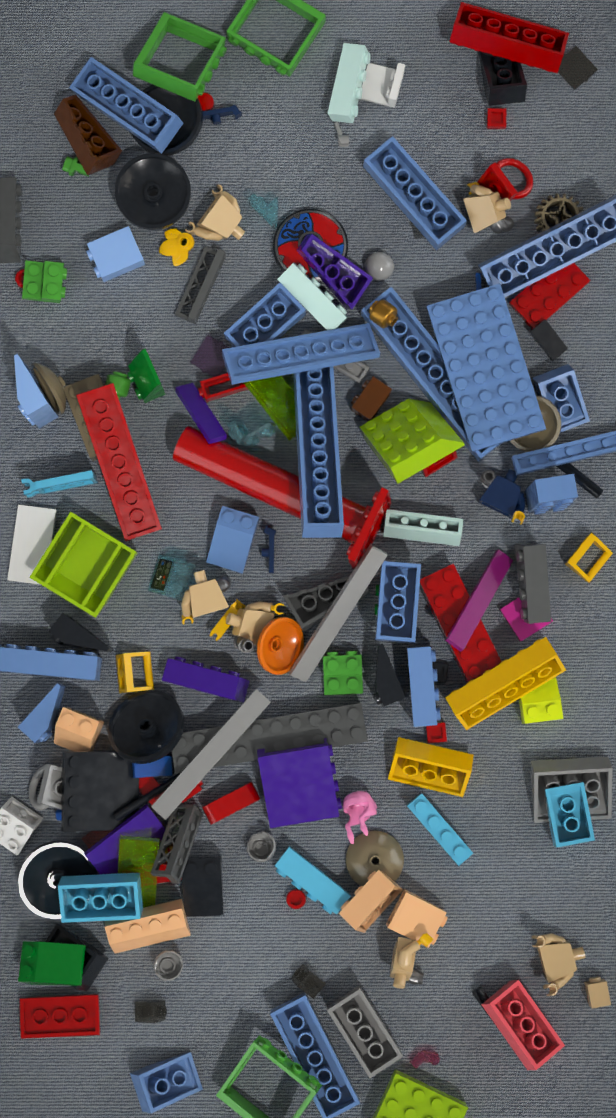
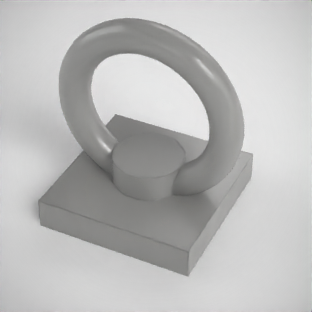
M46 764L41 766L33 775L28 794L30 803L35 809L45 810L53 807L62 810L61 767ZM43 776L39 796L37 799V785L40 778Z

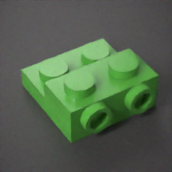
M25 260L22 299L60 303L61 298H65L66 287H62V279L66 280L67 268H64V263L51 261L43 263Z
M347 651L346 655L338 656V652H327V656H323L324 695L363 694L362 655H358L357 651Z

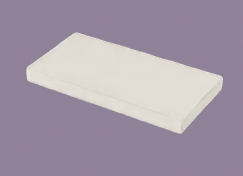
M18 505L8 581L41 585L29 577L53 540L56 509Z

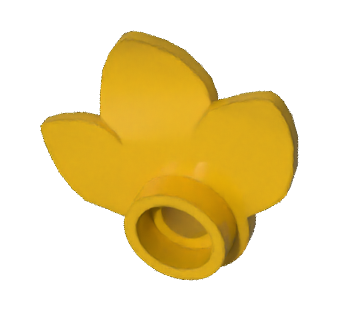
M169 229L164 232L167 240L161 244L159 253L164 256H172L173 265L179 266L188 259L189 251L194 247V238L191 234L181 233L178 229ZM183 239H187L186 245H182Z

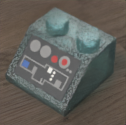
M159 554L148 591L182 602L184 592L189 589L196 565Z

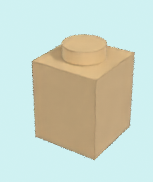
M596 976L584 982L588 1004L591 1008L611 1005L608 985L605 979Z

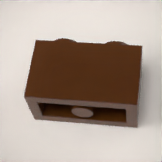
M374 376L371 380L367 379L361 388L363 392L360 396L356 395L350 403L353 405L351 411L367 422L375 417L392 392L390 387Z

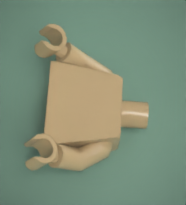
M218 184L217 189L220 191L214 192L212 190L215 199L197 223L199 227H196L193 222H189L188 224L193 226V229L191 231L185 229V231L206 240L220 241L221 239H227L230 235L239 240L245 231L238 226L242 216L240 215L241 210L237 199L228 192H223L222 186Z
M552 933L541 936L533 935L532 939H537V943L532 945V947H537L545 980L550 983L543 985V989L549 988L550 992L547 996H554L573 977L574 972L577 970L575 961L586 958L583 947L572 949L570 942L566 941L564 937Z

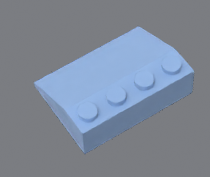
M16 354L14 355L17 399L20 402L18 408L32 426L36 424L40 429L59 416L30 369L21 357Z

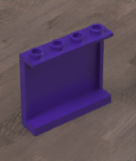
M324 738L323 744L265 753V748L257 749L270 828L339 817L338 810L342 809L340 797L336 798V792L339 791L338 781L333 780L336 768L335 763L330 762L333 750L332 744L328 745L327 738Z

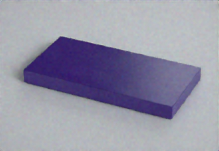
M146 804L84 852V854L100 874H120L163 839L166 829Z

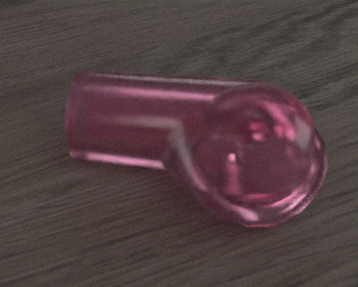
M422 1050L410 1063L417 1069L423 1062L437 1065L440 1062V1058L435 1051Z

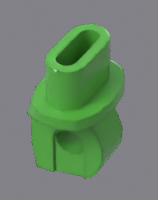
M66 157L62 167L63 171L68 172L70 176H73L75 172L87 176L83 166L78 163V157Z

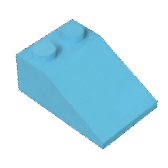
M584 782L545 789L553 845L557 848L594 841L595 837Z

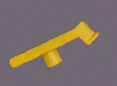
M236 599L212 629L210 637L216 634L215 641H218L231 626L226 624L227 615L229 613L237 615L240 608L244 609L246 605Z

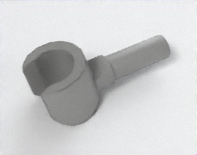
M335 122L339 146L348 147L349 135L343 136L339 123Z

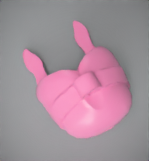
M365 791L352 792L343 800V811L350 816L345 828L351 844H354V835L351 827L360 824L361 831L368 836L365 821L370 816L377 814L376 802Z

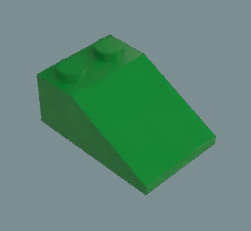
M145 348L128 365L130 371L127 374L131 383L135 382L138 387L135 389L138 399H143L144 403H147L166 394Z
M23 941L18 982L31 985L81 986L86 945Z

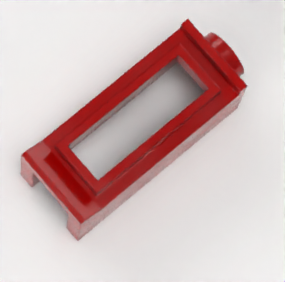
M228 373L200 381L201 387L198 390L200 396L205 398L206 403H208L209 401L238 392L250 390L248 382L239 383L240 386L211 395L209 387L230 381Z

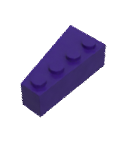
M307 234L297 249V252L346 309L353 310L373 277L313 234Z
M175 656L174 660L167 659L162 681L244 703L250 680L239 677L240 673L230 670L228 674L222 673V668L210 666V669L203 668L204 664L196 661L188 664L185 663L186 659Z

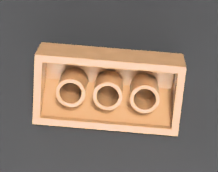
M182 899L145 907L140 919L105 921L108 942L114 953L191 936Z

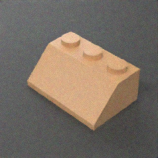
M380 870L372 872L367 878L368 882L354 892L355 896L352 900H347L341 906L342 911L339 914L356 931L365 933L403 891L396 882Z

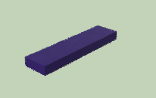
M194 383L177 386L176 394L208 444L226 440L227 434L203 397L200 396Z

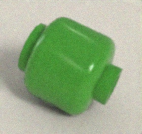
M113 371V374L107 375L105 385L114 383L118 399L120 400V397H127L131 381L127 378L128 375Z

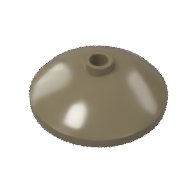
M35 362L31 364L33 373L52 407L59 415L63 414L66 409V394L63 388L66 384L61 376L57 377L50 368Z
M537 395L536 398L546 430L510 441L515 447L526 452L550 447L557 440L561 432L562 423L558 409L551 401Z
M368 831V836L361 833L354 839V844L350 843L346 853L347 870L352 879L360 886H364L368 882L367 878L369 875L378 870L383 871L395 882L400 876L404 865V855L401 846L394 837L383 831ZM374 857L379 859L378 864L372 863Z

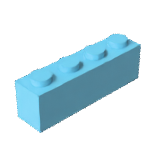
M419 793L406 805L458 866L473 854L422 793Z
M290 846L275 864L278 874L284 878L286 876L293 880L291 884L299 890L301 888L305 889L308 892L307 896L314 902L319 900L324 904L322 908L329 914L334 912L337 915L341 910V906L351 897L349 892Z

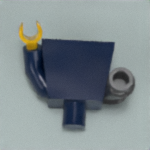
M508 469L504 478L499 475L495 477V473L492 470H485L481 474V482L487 490L478 503L509 518L512 517L511 522L519 519L520 525H522L525 518V500L521 486L515 484L518 475L516 476L515 471Z

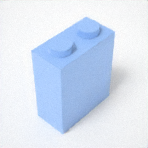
M129 226L87 243L89 248L86 251L90 261H95L96 267H94L97 278L102 277L103 282L145 265Z

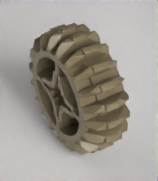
M558 193L555 194L554 198L549 195L547 200L543 199L541 201L542 205L537 206L538 211L534 214L537 217L534 220V224H539L536 227V231L542 230L543 232L550 228L546 220L553 226L559 223L557 216H559L560 212L561 222L571 218L572 215L575 216L581 213L583 207H577L579 201L572 202L573 196L566 199V193L562 195V198H560ZM559 206V209L555 212H546L551 207ZM565 208H567L572 213V215L567 214Z

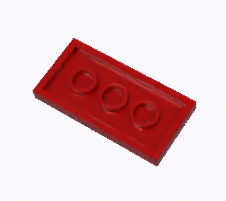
M572 263L527 286L509 302V305L533 329L543 319L548 320L591 280L575 263Z
M99 994L21 997V1039L100 1035Z

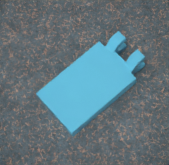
M92 470L35 482L30 479H21L22 484H25L26 487L30 486L28 490L23 491L24 495H27L28 498L34 497L36 494H45L98 483L97 476Z

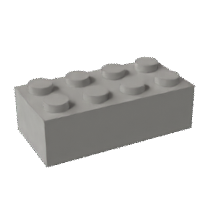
M360 985L327 1006L329 1015L369 1078H372L403 1057L401 1050Z

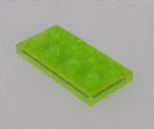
M277 376L244 382L245 386L286 438L291 441L297 437L294 391L283 377Z
M120 836L118 874L140 873L143 908L156 905L157 876H153L151 870L159 850L160 839Z

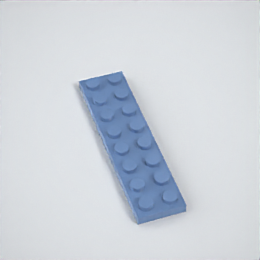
M370 323L226 348L222 349V356L231 385L375 359L380 357V351Z

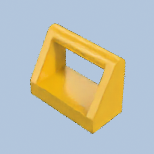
M590 533L565 565L586 582L590 583L613 553L594 534ZM594 544L604 553L589 572L585 574L576 564L589 547Z
M150 651L116 655L119 693L154 690ZM143 656L146 687L134 688L131 657Z

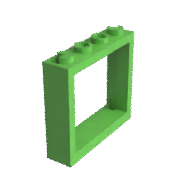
M247 0L226 31L228 41L234 46L242 47L248 55H255L260 58L263 64L273 66L281 75L286 74L290 77L325 24L326 15L302 0H276L315 24L288 65L237 34L259 1Z
M164 12L134 62L133 76L195 102L199 95L202 96L205 90V83L210 82L213 69L216 70L218 68L219 58L224 57L226 53V37ZM167 32L214 51L195 85L148 66Z
M259 1035L216 1096L243 1118H269L231 1087L256 1050H258L310 1091L292 1117L300 1118L323 1085L319 1083L316 1077L306 1073L301 1065L291 1061L283 1051L271 1045L268 1039Z

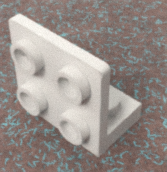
M369 63L366 69V80L362 84L361 100L395 108L405 64L398 63L397 69Z
M11 797L0 809V844L14 854L19 855L33 831L42 822L43 817Z

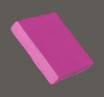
M518 597L501 608L500 611L521 642L551 622L525 623L521 619L520 609L522 605Z

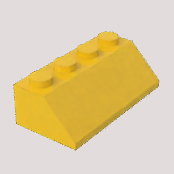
M398 737L388 780L463 797L472 772L474 755Z

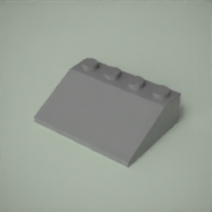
M609 757L531 761L534 823L549 822L545 789L584 782L591 820L612 819L613 768Z

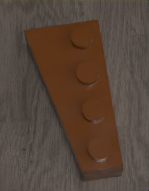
M76 94L62 99L54 115L87 176L113 166L122 152L120 147Z

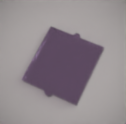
M208 335L192 359L191 364L212 377L219 376L225 368L222 349L229 347L224 345L223 341L219 342Z

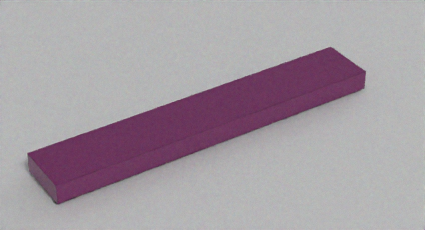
M499 549L495 551L445 641L460 652L467 645L514 561Z

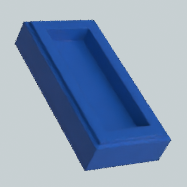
M165 756L147 764L132 763L133 778L172 775L171 756Z

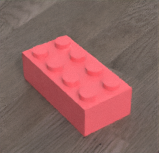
M519 980L509 981L481 1004L527 1070H537L565 1046Z

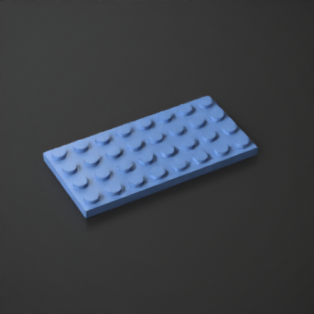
M500 283L426 306L471 452L546 430Z

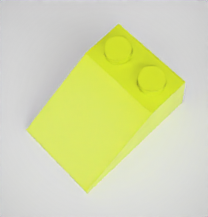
M556 677L519 699L522 724L563 719Z

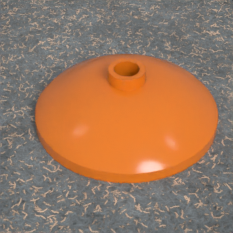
M278 617L264 627L258 639L257 656L259 663L265 671L275 675H282L290 671L304 647L303 632L299 624L291 618Z

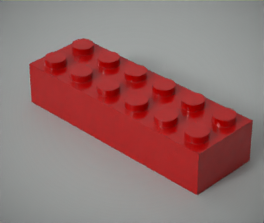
M461 2L449 42L471 48L475 51L509 59L513 62L523 63L530 67L558 73L569 33Z
M454 563L420 579V589L445 639L470 597ZM482 620L479 621L463 651L460 652L447 642L466 683L480 677L485 671L495 668L502 662Z

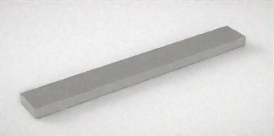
M369 545L290 669L289 674L307 682L386 559V552Z
M256 689L151 807L166 820L271 702Z

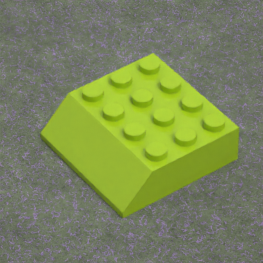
M407 399L360 426L366 443L397 484L465 445L431 402Z
M70 511L29 578L96 618L114 593L135 559L137 552Z
M394 1069L373 1118H464L468 1106L466 1102Z

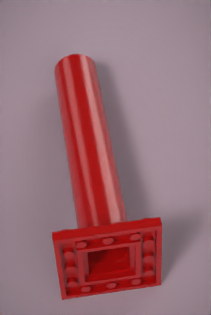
M191 426L185 428L176 444L173 453L174 461L301 519L298 475L224 441L208 444L200 430ZM383 487L380 492H375L372 499L373 507L369 505L365 507L342 496L344 520L342 539L352 543L346 553L352 569H355L369 545L373 544L386 517V511L392 504L389 490Z

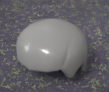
M376 252L366 258L364 270L376 281L386 280L393 273L394 263L392 258L386 253Z
M265 831L253 834L247 843V852L250 858L257 862L268 861L276 852V842L273 836Z
M165 950L159 953L154 960L153 966L157 977L164 981H172L179 977L183 969L182 957L173 950Z

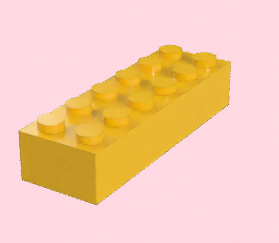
M544 637L543 639L536 640L528 648L518 651L510 659L503 660L495 668L485 671L480 677L470 680L460 689L452 691L445 698L457 719L468 730L563 673L566 669L547 637Z

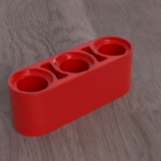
M250 782L203 806L202 809L210 825L260 800V797L253 783Z

